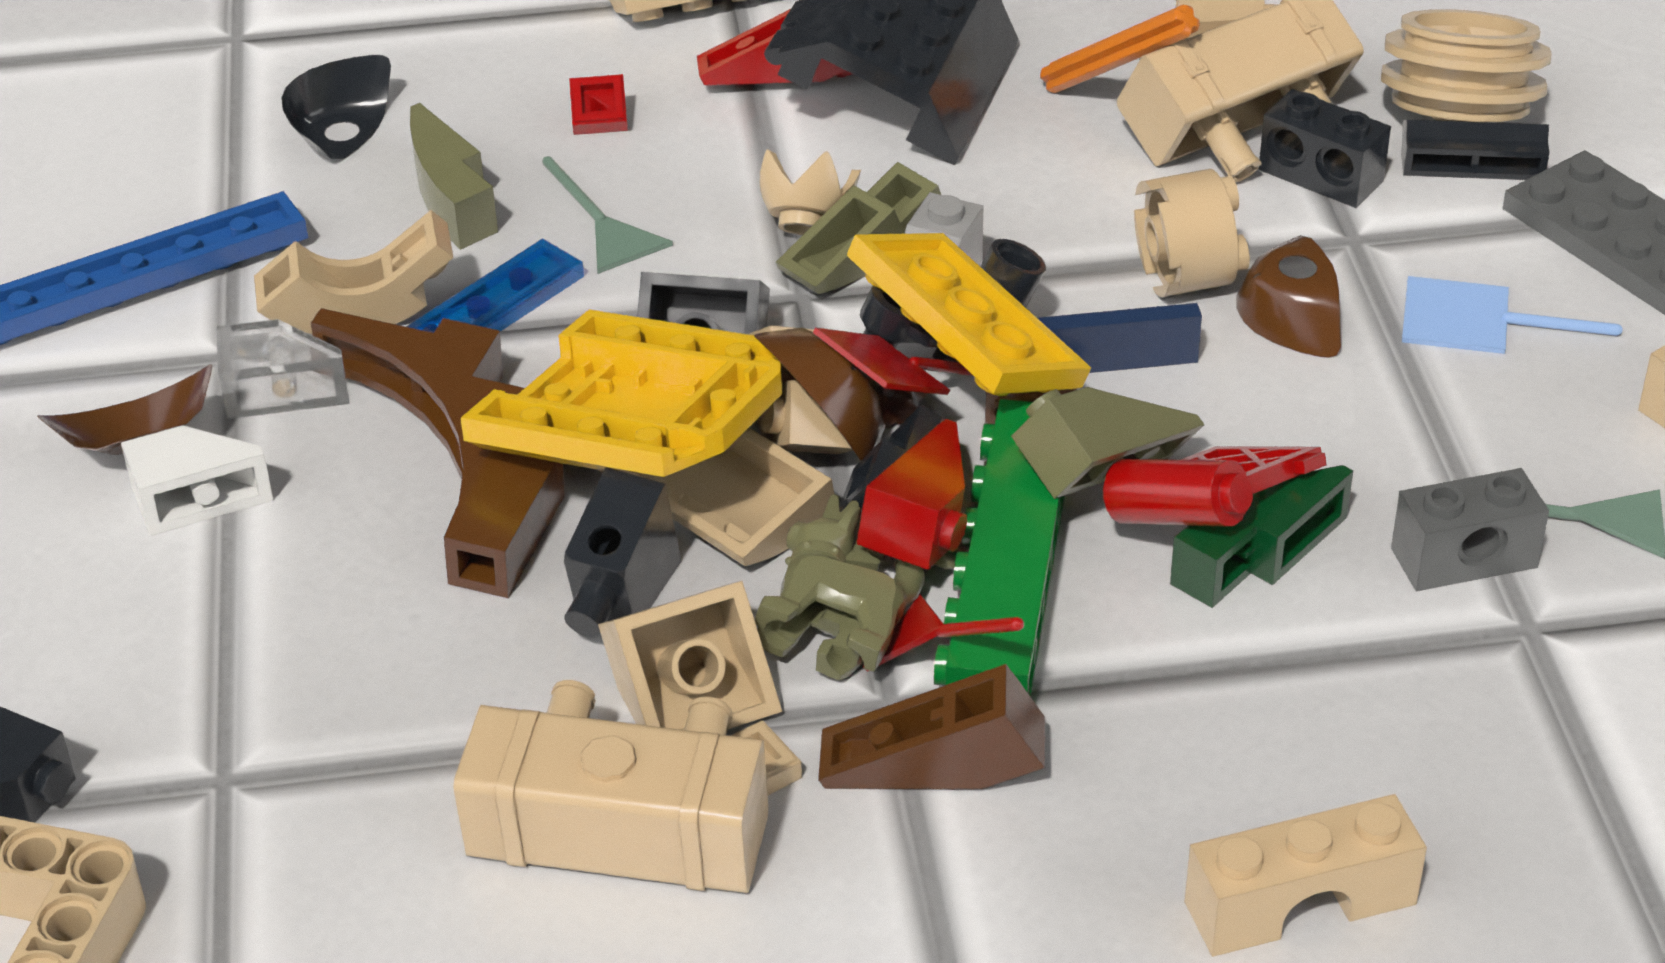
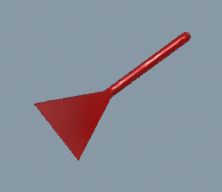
M920 594L895 627L891 644L879 665L937 636L945 638L1014 632L1022 630L1024 622L1020 617L944 624Z

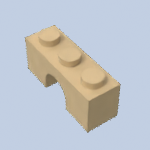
M1396 794L1190 844L1184 902L1211 956L1214 957L1281 940L1283 922L1291 909L1302 900L1321 892H1333L1349 922L1417 905L1427 846Z

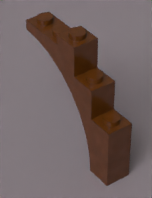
M321 308L311 322L316 368L358 381L396 400L430 428L448 450L462 480L459 502L444 535L448 584L509 599L564 499L563 463L483 449L463 440L461 417L491 391L496 389L517 395L524 389L523 387L500 382L503 378L500 331L443 318L435 332L432 333Z

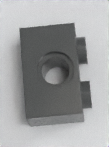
M1522 468L1400 490L1391 549L1416 592L1538 568L1549 509Z

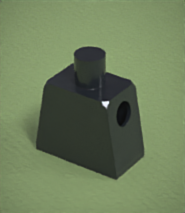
M605 467L564 556V565L573 596V601L564 616V620L578 634L591 638L598 637L601 634L598 624L651 608L681 562V556L665 483Z

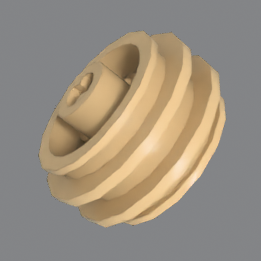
M1429 9L1412 11L1402 15L1401 28L1403 29H1397L1385 36V51L1400 59L1382 65L1381 82L1393 88L1392 103L1402 109L1431 116V118L1437 121L1503 122L1521 119L1529 115V102L1537 101L1547 94L1546 79L1532 71L1540 70L1550 65L1552 53L1550 47L1537 41L1540 39L1541 33L1539 26L1529 21L1481 11Z

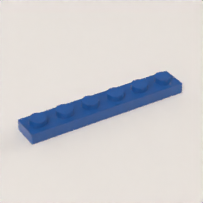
M281 191L0 285V345L8 343L19 336L49 326L64 324L69 319L105 307L117 306L125 300L158 289L173 287L181 281L210 271L226 269L234 263L257 255L279 251L295 241L299 242L308 238L306 221L286 193Z

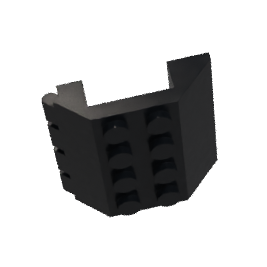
M1002 0L795 1L781 24V30H777L767 46L764 56L769 63L781 65L778 72L779 76L806 90L812 82L821 59H824L920 108L906 141L955 165L1019 39Z

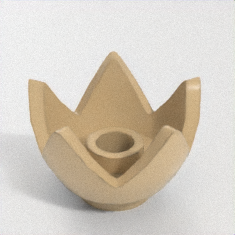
M767 149L760 170V192L770 215L779 219L778 228L788 233L803 235L853 185L857 186L861 170L852 169L846 184L840 189L833 160L829 152L826 151L795 183H792L783 170L776 153Z

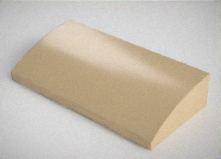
M748 428L725 452L666 477L618 470L665 483L673 520L744 566L759 563L789 549L786 543L789 528L798 521L809 523L822 518L830 496L835 495L831 478L751 428Z

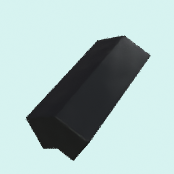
M1403 120L1401 148L1403 176L1527 180L1547 169L1550 154L1548 145L1549 124Z

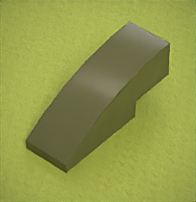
M420 102L410 106V131L420 193L428 212L430 210L434 211L448 223L450 240L460 250L498 233L493 186L483 177L481 152Z
M897 162L867 192L853 185L776 261L778 269L817 294L843 287L864 277L866 273L847 256L855 234H905L907 224L929 192L941 195L939 186Z

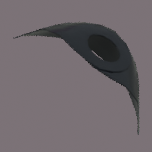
M367 55L333 61L309 69L285 87L281 100L286 118L298 134L319 153L331 160L348 157L373 136L383 120L388 100L391 72L390 60L383 55ZM337 123H352L359 128V132L355 137L345 141H334L325 136L326 129Z

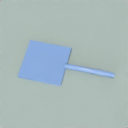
M1408 276L1402 332L1403 343L1505 354L1507 324L1614 336L1620 335L1623 331L1620 324L1508 312L1509 287L1413 276Z

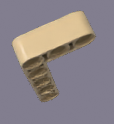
M0 816V915L31 921L7 963H118L142 920L146 909L145 897L131 848L125 842L112 837Z

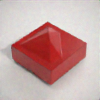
M623 74L569 78L574 135L628 131Z

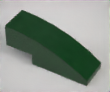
M1344 465L1314 470L1254 493L1251 506L1244 514L1242 520L1235 526H1187L1174 536L1170 585L1211 608L1217 605L1250 574L1274 585L1347 518L1353 470Z

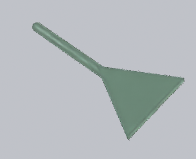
M546 156L543 158V165L595 220L597 274L673 246L672 240L605 216L552 157Z
M1660 489L1573 507L1546 504L1549 509L1548 517L1574 521L1581 520L1665 559V533Z

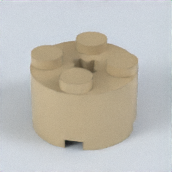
M1205 169L1145 180L1138 183L1135 195H1146L1145 208L1134 210L1137 245L1146 275L1157 273L1163 284L1152 287L1157 296L1167 297L1230 285L1234 282L1237 271L1249 268L1250 255L1246 239L1242 234L1237 235L1233 211H1237L1239 208V194L1232 176L1220 178L1215 170Z

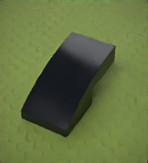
M921 404L891 434L889 441L883 438L853 468L839 506V511L842 512L851 501H857L861 508V514L866 486L940 424L942 416Z

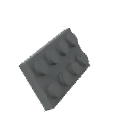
M1586 150L1505 190L1503 210L1665 315V200Z

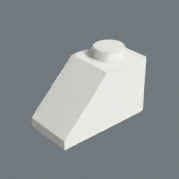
M184 425L121 442L132 491L149 536L273 501L265 456L259 445Z

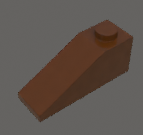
M1007 664L823 728L818 781L825 789H984L1045 768V716Z

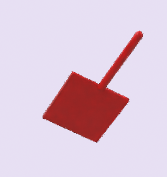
M817 327L813 331L821 340L886 389L948 395L950 389L925 370L973 376L960 362L915 356L909 359L880 336Z

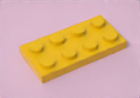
M944 233L855 234L847 256L866 273V280L873 286L884 290L901 307V312L906 318L920 324L937 341V346L943 353L958 360L975 377L974 380L981 389L993 395L1007 396L1009 393L1036 391L1047 393L1055 389L1065 390L1083 387L1091 367Z

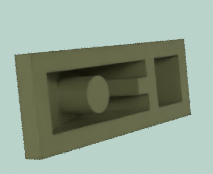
M1090 387L1062 395L1055 389L1040 396L1026 409V413L1030 418L1011 437L1053 498L1056 499L1103 483L1109 468L1118 460H1168L1205 424L1197 414Z

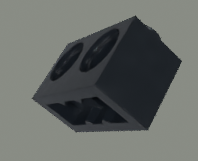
M1291 89L1264 114L1259 157L1262 164L1258 170L1357 208L1384 181L1391 126L1369 118L1362 112L1350 111L1321 100L1314 94Z

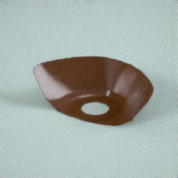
M1300 235L1271 248L1259 256L1250 268L1236 295V309L1243 322L1258 335L1283 347L1318 357L1330 358L1336 356L1341 348L1339 287L1333 264L1324 251L1312 238ZM1300 256L1313 261L1317 270L1310 277L1293 278L1283 274L1279 269V264L1285 258Z
M802 327L762 332L754 335L823 409L860 461L881 441L885 423L880 401L875 390L858 367L821 340L812 331Z
M212 364L169 387L136 400L90 411L61 415H37V417L74 447L108 453L109 455L123 454L121 442L178 426H185L203 409L212 372Z

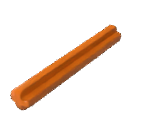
M1180 5L1051 62L1048 66L1042 68L1040 79L1046 82V90L1051 93H1058L1141 58L1143 55L1188 38L1190 34L1198 31L1200 20L1194 16L1191 6Z

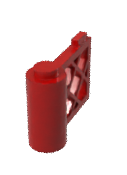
M1214 446L1180 460L1121 459L1113 463L1106 474L1103 485V499L1106 510L1111 518L1121 524L1235 526L1242 520L1244 514L1251 506L1254 493L1326 466L1325 453L1321 452V447Z

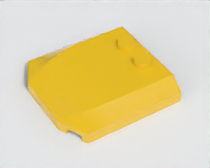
M588 309L558 335L561 357L517 395L494 389L461 417L463 440L483 449L591 469H605L607 467L614 470H627L666 477L725 452L782 395V364L754 335Z

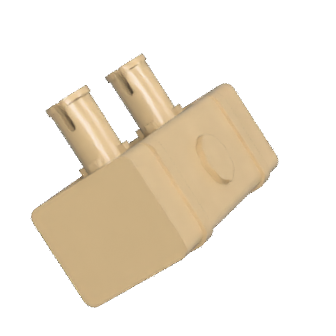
M1282 0L1280 4L1143 55L1117 99V106L1155 166L1163 165L1209 146L1227 175L1232 176L1236 183L1252 175L1259 169L1258 166L1262 164L1259 158L1254 155L1241 133L1263 125L1264 114L1291 89L1314 94L1319 99L1332 103L1329 98L1336 94L1363 55L1364 49L1333 0Z
M562 680L553 686L551 691L552 697L546 713L526 709L519 710L480 705L453 785L466 856L506 861L507 865L527 867L528 864L682 884L686 885V889L699 891L712 888L742 893L749 892L768 817L764 740L726 735L733 716L732 709L725 702L713 697L694 699L689 704V714L684 730L589 718L591 710L596 703L594 699L595 693L588 685L575 680Z

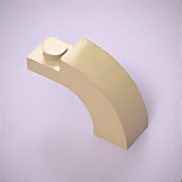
M430 210L385 248L369 256L349 260L331 259L317 255L295 241L254 275L257 312L282 326L312 334L311 322L321 308L391 324L402 322L427 306L423 282L437 277L446 268L448 262L454 258L448 223L434 211Z

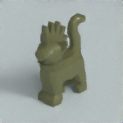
M831 495L822 518L809 523L798 521L789 528L786 543L787 547L792 551V555L785 559L788 567L781 584L780 596L763 597L755 616V624L758 626L757 630L763 650L781 658L795 646L810 626L825 634L835 636L834 639L823 640L819 646L816 657V671L840 681L851 675L863 662L864 669L873 672L877 669L891 644L894 629L901 621L904 611L917 599L925 583V574L923 568L896 558V574L894 579L879 572L880 561L884 560L885 554L857 545L861 517L859 518L861 509L859 503L851 501L840 512L838 496ZM955 551L946 552L934 566L947 570L954 569L957 554Z

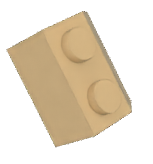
M743 581L716 587L598 624L617 689L636 724L684 730L689 714V704L699 697L720 699L732 709L733 718L728 729L782 712Z

